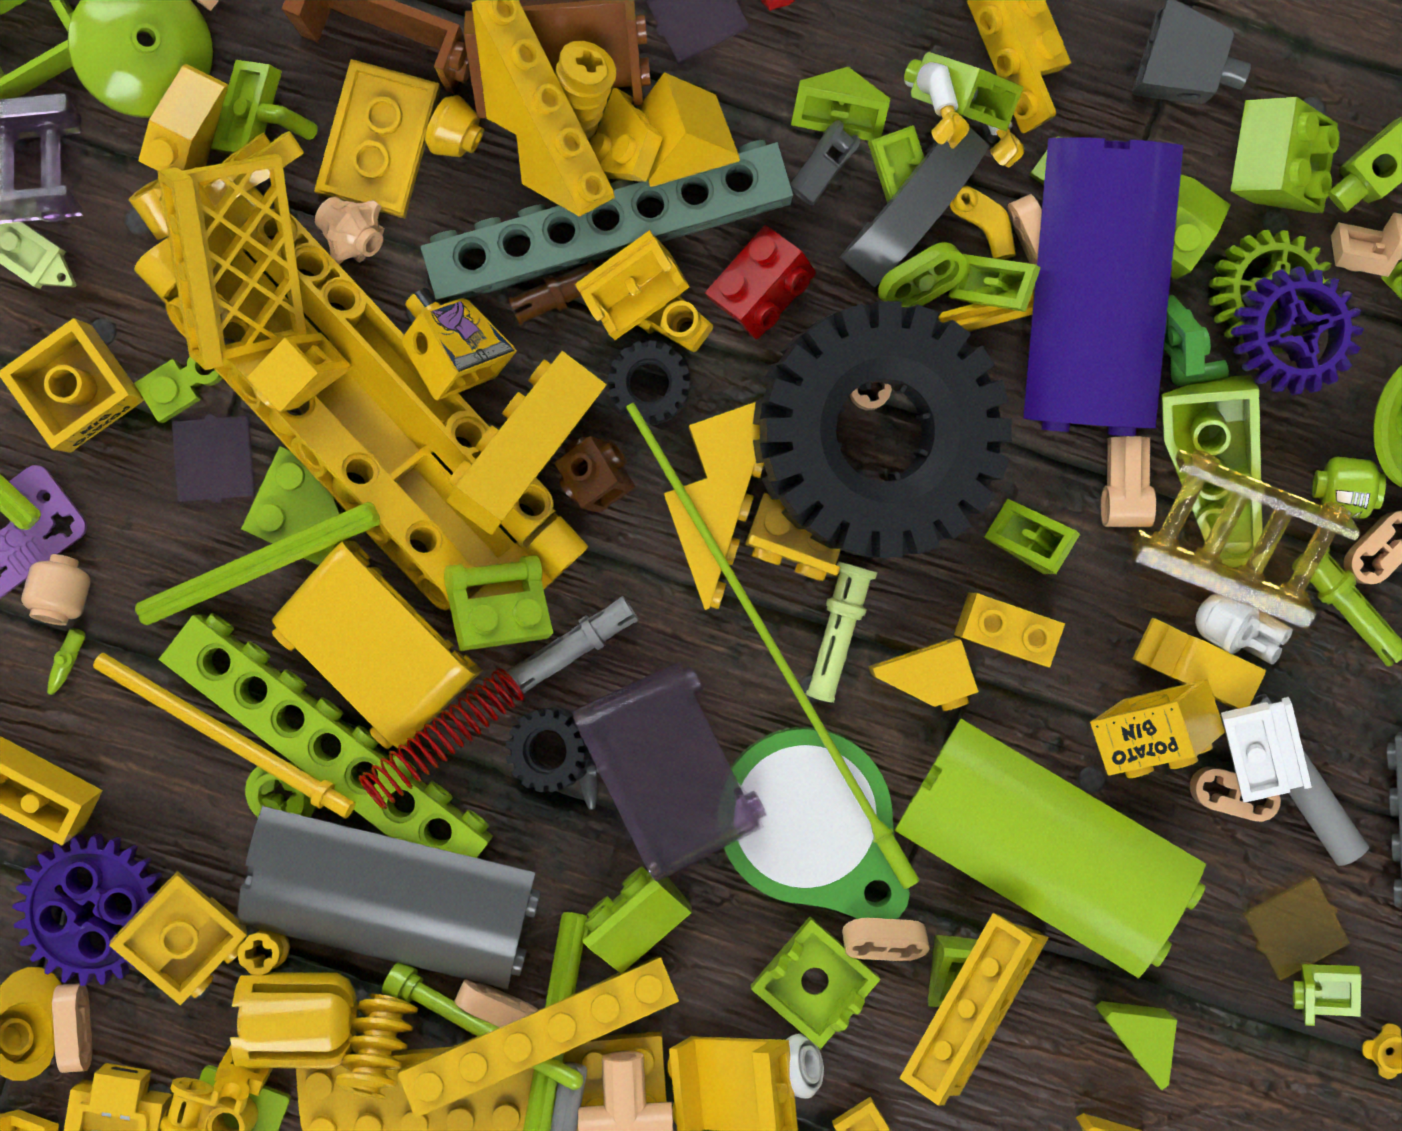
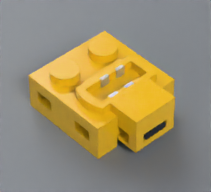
M105 1063L94 1073L93 1081L82 1079L70 1090L64 1131H162L160 1129L161 1120L163 1117L168 1116L173 1094L152 1090L148 1092L151 1070Z

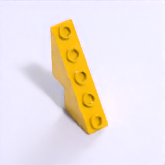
M476 0L472 2L486 117L488 120L516 134L522 184L579 217L614 199V191L519 0Z
M756 402L689 425V431L706 479L683 487L731 566L740 539L732 537L737 519L746 522L754 498L753 495L747 494L746 490L751 476L760 478L764 463L756 464L753 440L760 439V425L753 424ZM675 490L666 492L664 496L704 610L710 607L719 609L726 583L718 581L721 568Z

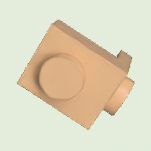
M1394 212L1383 231L1338 222L1331 234L1335 266L1354 272L1362 271L1389 277L1398 260H1402V214Z

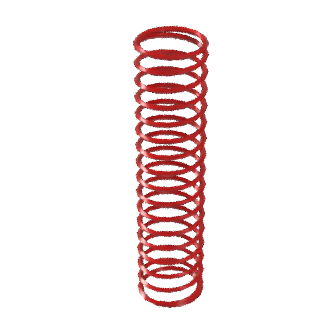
M497 668V671L492 672V679L484 678L483 685H475V692L467 691V699L458 698V705L450 704V712L441 711V719L434 717L432 721L433 726L424 724L425 733L416 731V740L407 738V746L398 745L399 754L390 751V761L386 758H381V767L372 765L371 771L373 775L368 772H363V775H359V780L370 797L382 809H387L384 799L366 778V775L380 786L392 803H395L394 797L381 783L374 768L384 774L395 790L401 796H404L402 789L387 772L383 761L388 763L397 772L408 788H413L407 777L398 769L392 754L405 764L418 782H421L418 773L406 761L401 747L413 756L426 775H430V771L414 753L409 741L415 743L422 750L428 761L435 768H439L433 756L423 747L418 734L429 741L432 748L443 761H447L444 752L430 738L426 727L432 729L438 735L451 754L456 755V751L451 743L439 732L435 720L445 726L457 745L464 748L463 741L447 724L444 714H447L454 720L459 730L469 741H473L470 732L455 717L452 707H455L462 713L467 723L477 734H481L479 726L463 709L461 700L469 704L478 720L485 727L490 728L488 720L471 702L469 694L477 697L486 713L494 721H498V716L492 707L479 695L478 687L485 690L494 706L502 714L506 715L505 707L487 688L486 681L493 683L507 705L515 708L512 698L496 682L494 674H497L503 686L515 699L524 701L522 690L509 673L502 668ZM505 681L509 683V685L515 690L518 696L515 693H513V691L508 687Z

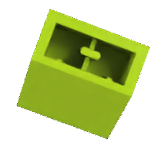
M1298 97L1245 100L1230 191L1256 204L1310 213H1324L1325 201L1329 197L1328 192L1332 189L1330 171L1333 153L1337 151L1339 146L1338 123Z
M656 863L649 870H646L643 866L636 869L623 881L622 885L624 888L619 896L613 901L608 896L604 897L587 913L589 918L585 922L586 929L583 943L621 974L692 913L691 903Z

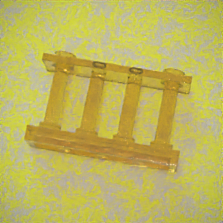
M1179 449L1175 459L1180 471L1188 475L1160 531H1154L1153 535L1141 530L1138 531L1132 544L1135 561L1308 629L1316 612L1305 590L1336 533L1355 541L1357 540L1361 532L1351 518L1352 513L1333 502L1326 501L1321 506L1220 466L1221 461L1207 452L1194 450L1193 454ZM1207 481L1227 489L1231 493L1203 548H1197L1193 552L1179 546L1180 543L1176 539ZM1249 498L1275 508L1246 564L1240 565L1236 569L1222 563V559L1219 556ZM1292 516L1318 525L1289 581L1282 582L1281 586L1264 580L1265 576L1262 573Z

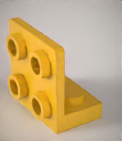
M763 493L745 545L754 548L751 556L774 565H780L782 558L797 563L794 572L818 581H824L826 574L837 576L840 567L835 564L841 550L828 548L810 539L812 535L806 529H797L781 513L785 507L779 499L772 500L769 494Z

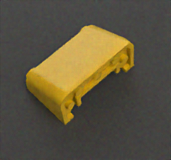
M343 540L327 555L272 618V622L276 627L272 634L289 651L296 648L373 726L369 732L379 744L386 749H390L392 746L398 748L400 744L407 746V738L414 739L416 731H422L424 724H429L483 670L468 655L463 657L456 650L451 653L450 650L454 645L448 639L445 640L382 577L383 573L377 567L367 568L370 564L368 560L371 557L355 541Z

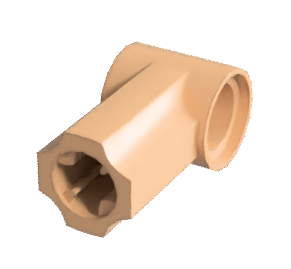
M1150 437L1108 438L1107 486L1103 488L1101 496V519L1103 526L1152 527L1156 515V496L1154 488L1150 486Z

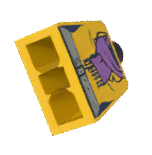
M423 288L411 295L405 303L406 307L415 317V320L402 337V344L436 401L495 379L517 352L514 346L467 299L461 298L440 305L427 288Z

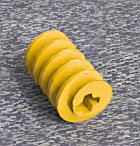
M573 41L566 44L561 50L555 74L589 141L598 129L603 110L611 93V87L616 79V67L613 59L601 47L586 41Z
M371 993L368 996L372 999L361 1000L357 1007L359 1012L366 1017L356 1018L352 1023V1028L361 1034V1036L349 1037L352 1051L356 1054L345 1055L342 1059L341 1065L351 1073L337 1075L335 1083L346 1091L386 1100L387 1098L380 1093L381 1088L396 1087L397 1084L395 1080L385 1074L386 1070L397 1069L402 1066V1063L392 1057L391 1053L392 1051L407 1049V1044L396 1037L397 1033L410 1032L413 1026L401 1019L402 1015L417 1013L418 1008L392 996Z

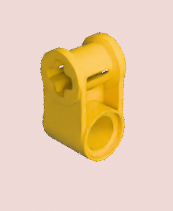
M176 1078L172 1081L170 1088L174 1095L168 1116L162 1118L160 1129L162 1131H251L258 1120V1110L250 1097H248L244 1111L239 1115L233 1113L236 1100L232 1097H222L216 1106L210 1105L214 1086L194 1078ZM223 1113L234 1115L238 1120L239 1129H232L227 1126L223 1119Z

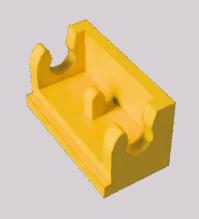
M650 230L575 284L597 322L599 320L602 321L608 334L614 340H617L690 288L671 253Z

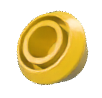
M461 96L445 97L434 111L426 130L425 142L430 152L435 155L462 157L466 151L473 153L476 150L483 136L484 128L479 126L480 118H477V113Z

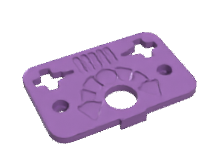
M32 465L9 481L40 510L41 517L28 530L19 529L11 521L5 528L0 529V570L7 566V570L1 573L0 599L27 579L29 568L32 564L39 561H49L52 554H61L82 538L87 530V522L51 473L45 467L39 465ZM45 493L50 494L49 501L43 499ZM59 513L62 517L73 516L75 521L70 525L73 533L69 537L64 533L50 536L48 539L45 538L56 525L53 519L55 514Z

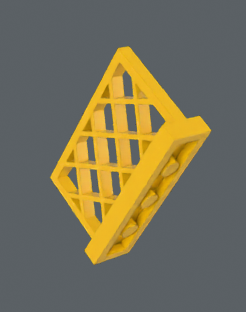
M271 154L184 171L177 167L157 170L189 356L204 370L224 366V359L275 348L284 337L306 335L282 157L278 154ZM269 169L271 186L263 198L258 201L242 188L253 172ZM238 175L234 182L226 178L228 176ZM220 179L229 186V189L214 210H211L201 202L198 182ZM238 194H241L256 205V208L241 229L223 218V215ZM273 201H274L275 212L272 211V210L269 208V207L271 206V204L273 203ZM203 210L210 215L206 222L204 221ZM265 213L276 219L278 228L277 234L267 248L250 237V234ZM219 222L237 233L221 258L209 250L207 239ZM246 240L263 252L248 275H245L230 264ZM280 248L282 259L276 255ZM211 258L217 261V264L213 269ZM272 259L283 265L285 276L274 293L257 283ZM226 269L244 280L229 303L217 296L215 288L216 283ZM253 286L270 297L255 320L237 310ZM286 294L288 297V303L283 300ZM218 304L225 308L221 314ZM280 304L290 311L292 329L272 333L264 326ZM234 314L251 325L241 341L225 345L223 330ZM260 332L265 334V336L257 337Z
M992 913L899 1079L938 1106L945 1105L949 1096H960L1049 937L1038 930L1011 923L1002 916Z

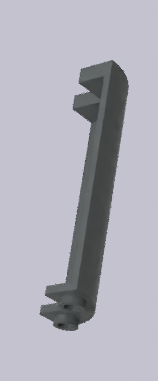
M262 806L245 865L248 866V875L245 884H242L240 889L238 921L240 925L508 989L511 975H521L527 952L526 948L519 947L525 916L535 917L541 890L533 889L536 872Z

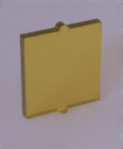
M1314 876L1301 881L1243 913L1258 941L1256 949L1265 954L1277 979L1280 981L1302 970V964H1313L1350 944L1335 915L1337 908L1329 904Z

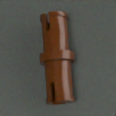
M590 260L586 264L555 278L552 274L543 278L544 283L514 297L507 298L512 310L530 303V307L514 314L518 324L522 325L524 322L555 308L558 312L567 308L566 303L581 297L582 295L575 284L595 270L592 261Z

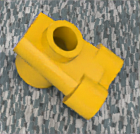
M681 294L638 324L639 327L649 334L656 330L692 352H696L713 330V324L701 315L691 303L685 301ZM684 322H693L687 331L679 332L680 326Z

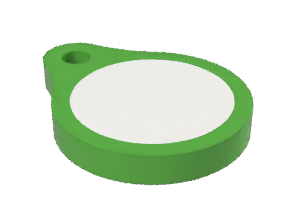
M793 727L773 732L760 738L741 753L730 767L724 779L718 800V826L721 841L729 860L738 873L760 892L781 901L825 907L850 915L856 919L899 918L908 905L909 888L903 889L878 844L872 841L874 836L868 818L815 728ZM827 730L878 819L894 831L891 797L878 767L852 741ZM874 880H882L888 884V893L879 902L868 901L864 896L865 887Z

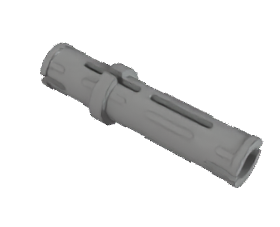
M620 597L610 606L590 618L586 615L579 619L580 624L571 629V631L552 641L524 661L509 668L507 672L519 685L523 694L594 648L597 650L606 646V640L637 622L638 618L625 597Z

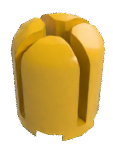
M269 972L263 975H241L235 988L232 1007H239L237 1018L238 1037H230L232 1058L235 1066H246L247 1068L333 1069L340 1065L343 1057L350 1055L352 1051L349 1037L356 1036L357 1034L352 1028L354 1019L358 1018L357 996L350 980L339 973Z

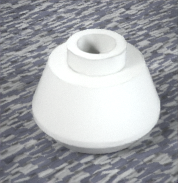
M794 1034L786 1039L789 1040L791 1055L790 1081L794 1096L806 1099L812 1097L823 1082V1059L819 1048L803 1034Z

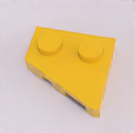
M613 88L597 132L589 143L607 179L646 182L663 137L655 127L649 125V119L644 112L632 105L633 98L618 88Z

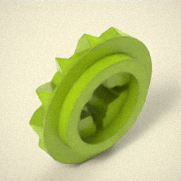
M258 766L247 779L245 786L246 800L257 818L262 806L306 817H311L317 808L310 803V797ZM280 783H282L284 790L292 791L293 793L287 801L284 800L282 794L272 792Z

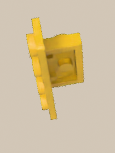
M966 0L997 76L1024 87L1014 111V117L1021 133L1030 132L1055 117L1056 109L1042 76L1064 69L1071 64V61L1046 0Z

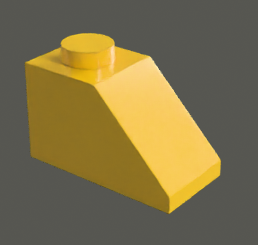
M188 64L183 65L149 119L138 161L155 170L177 167L184 171L194 169L195 167H205L228 84Z
M322 333L284 337L247 378L257 387L255 392L265 405L271 409L283 412L302 406L347 373L352 365Z
M951 638L868 666L871 675L934 707L941 705L943 711L968 704L967 696L978 693L962 641L958 638Z

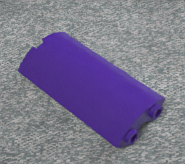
M1048 138L1037 266L1040 267V271L1035 283L1023 419L1042 421L1041 430L1069 432L1070 423L1108 426V435L1134 437L1136 436V428H1156L1184 145L1144 140L1124 142L1107 141L1105 138Z

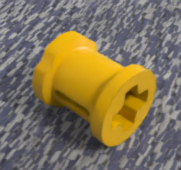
M259 930L249 935L240 944L238 949L239 964L250 974H267L286 961L290 951L289 940L286 935ZM263 943L264 948L272 950V956L266 959L264 954L257 953L256 946Z

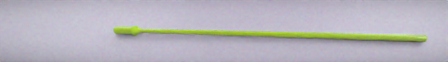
M635 403L627 405L626 408L868 818L874 836L872 841L878 844L903 889L912 887L919 882V878L892 834L894 832L893 829H889L878 819Z

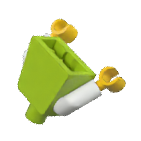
M927 52L922 61L914 59L908 64L904 74V81L907 86L912 87L911 97L933 105L935 113L943 118L931 131L933 138L938 144L943 145L948 141L950 147L954 149L961 142L970 129L969 124L962 117L964 116L988 125L991 134L999 136L1001 140L990 149V152L1000 165H1005L1009 168L1023 156V144L1010 132V129L1013 127L1011 119L1024 88L1023 86L983 69L931 52Z

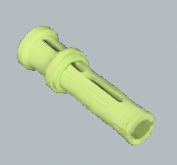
M840 561L837 563V566L840 567V573L833 597L827 598L826 601L827 611H830V616L818 652L809 689L806 691V695L831 703L835 701L836 690L847 658L856 621L862 620V617L866 615L867 609L863 605L870 581L876 579L878 573Z

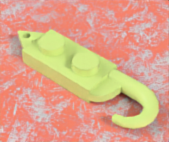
M0 207V264L38 289H41L43 285L76 287V282L63 257L66 251ZM66 275V279L61 282V276Z

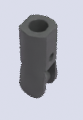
M839 120L833 122L826 129L813 153L790 183L792 193L809 205L813 206L837 172L860 145L861 139L857 135L850 136L843 130L844 124ZM832 145L839 150L833 159L826 154Z

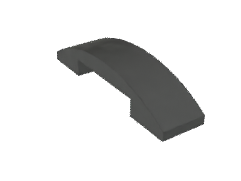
M971 128L954 149L950 147L948 141L940 145L934 140L925 151L928 153L873 222H867L839 258L870 286L876 287L883 277L897 266L940 217L976 169L990 145Z

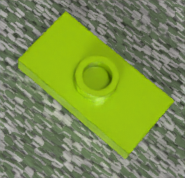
M914 125L868 141L887 203L924 159Z

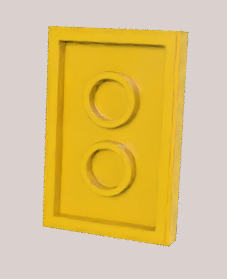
M350 59L314 192L324 197H338L342 201L365 203L374 200L382 207L380 212L405 219L426 145V130L439 98L440 84Z

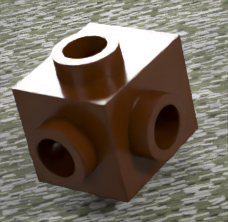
M592 436L582 437L572 442L566 448V454L555 462L562 475L559 479L562 489L572 500L577 501L582 509L601 513L636 487L624 468V465L627 464L624 454L612 441L606 442Z

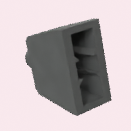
M1166 0L1156 12L1131 94L1149 98L1205 104L1215 95L1219 84L1241 90L1248 79L1251 63L1228 56L1234 38L1232 29L1176 0Z

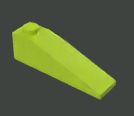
M1251 375L1234 376L1189 384L1162 394L1163 440L1216 569L1263 566L1259 388Z

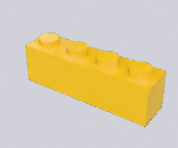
M561 351L552 364L545 359L541 362L528 380L534 387L525 397L518 392L502 412V415L508 418V420L500 430L491 425L475 446L481 454L473 464L464 459L448 480L454 488L446 502L490 535L495 532L607 385L563 351Z
M0 736V813L61 846L85 828L103 790Z

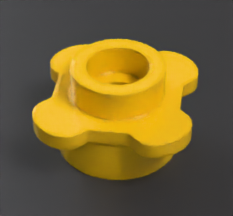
M1392 1023L1385 1024L1382 1027L1381 1033L1376 1038L1366 1040L1362 1045V1054L1375 1062L1378 1066V1073L1383 1078L1392 1079L1398 1073H1402L1401 1029ZM1389 1047L1393 1048L1391 1055L1386 1054V1049Z

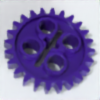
M102 833L91 836L87 845L84 836L80 834L71 839L70 846L67 843L62 846L58 843L54 844V854L46 850L37 855L41 866L33 864L25 869L24 872L32 881H26L17 885L16 890L27 897L12 905L13 909L25 912V918L13 925L14 928L28 929L29 935L23 938L19 944L20 946L31 944L36 946L37 949L30 958L32 962L42 957L48 959L44 971L45 974L48 975L60 967L62 968L61 976L64 983L78 973L81 986H86L90 983L94 974L100 985H104L111 980L112 972L121 979L129 973L128 964L134 967L112 949L109 944L110 940L120 931L116 924L124 927L159 891L154 890L153 884L162 877V874L154 873L148 875L145 870L152 861L150 857L140 862L134 860L138 846L133 845L122 852L120 851L121 837L118 836L111 839L104 846ZM79 867H84L91 872L93 876L91 888L85 887L79 882L77 878ZM58 885L62 886L66 894H62L58 891ZM117 893L126 894L132 902L130 913H125L117 907L115 903ZM89 901L95 904V907L93 908V913L96 916L91 917L88 914V911L90 909V906L88 904ZM53 905L59 906L65 911L67 915L66 925L57 924L53 920L51 915ZM91 931L98 932L104 937L106 941L105 951L97 950L91 945Z

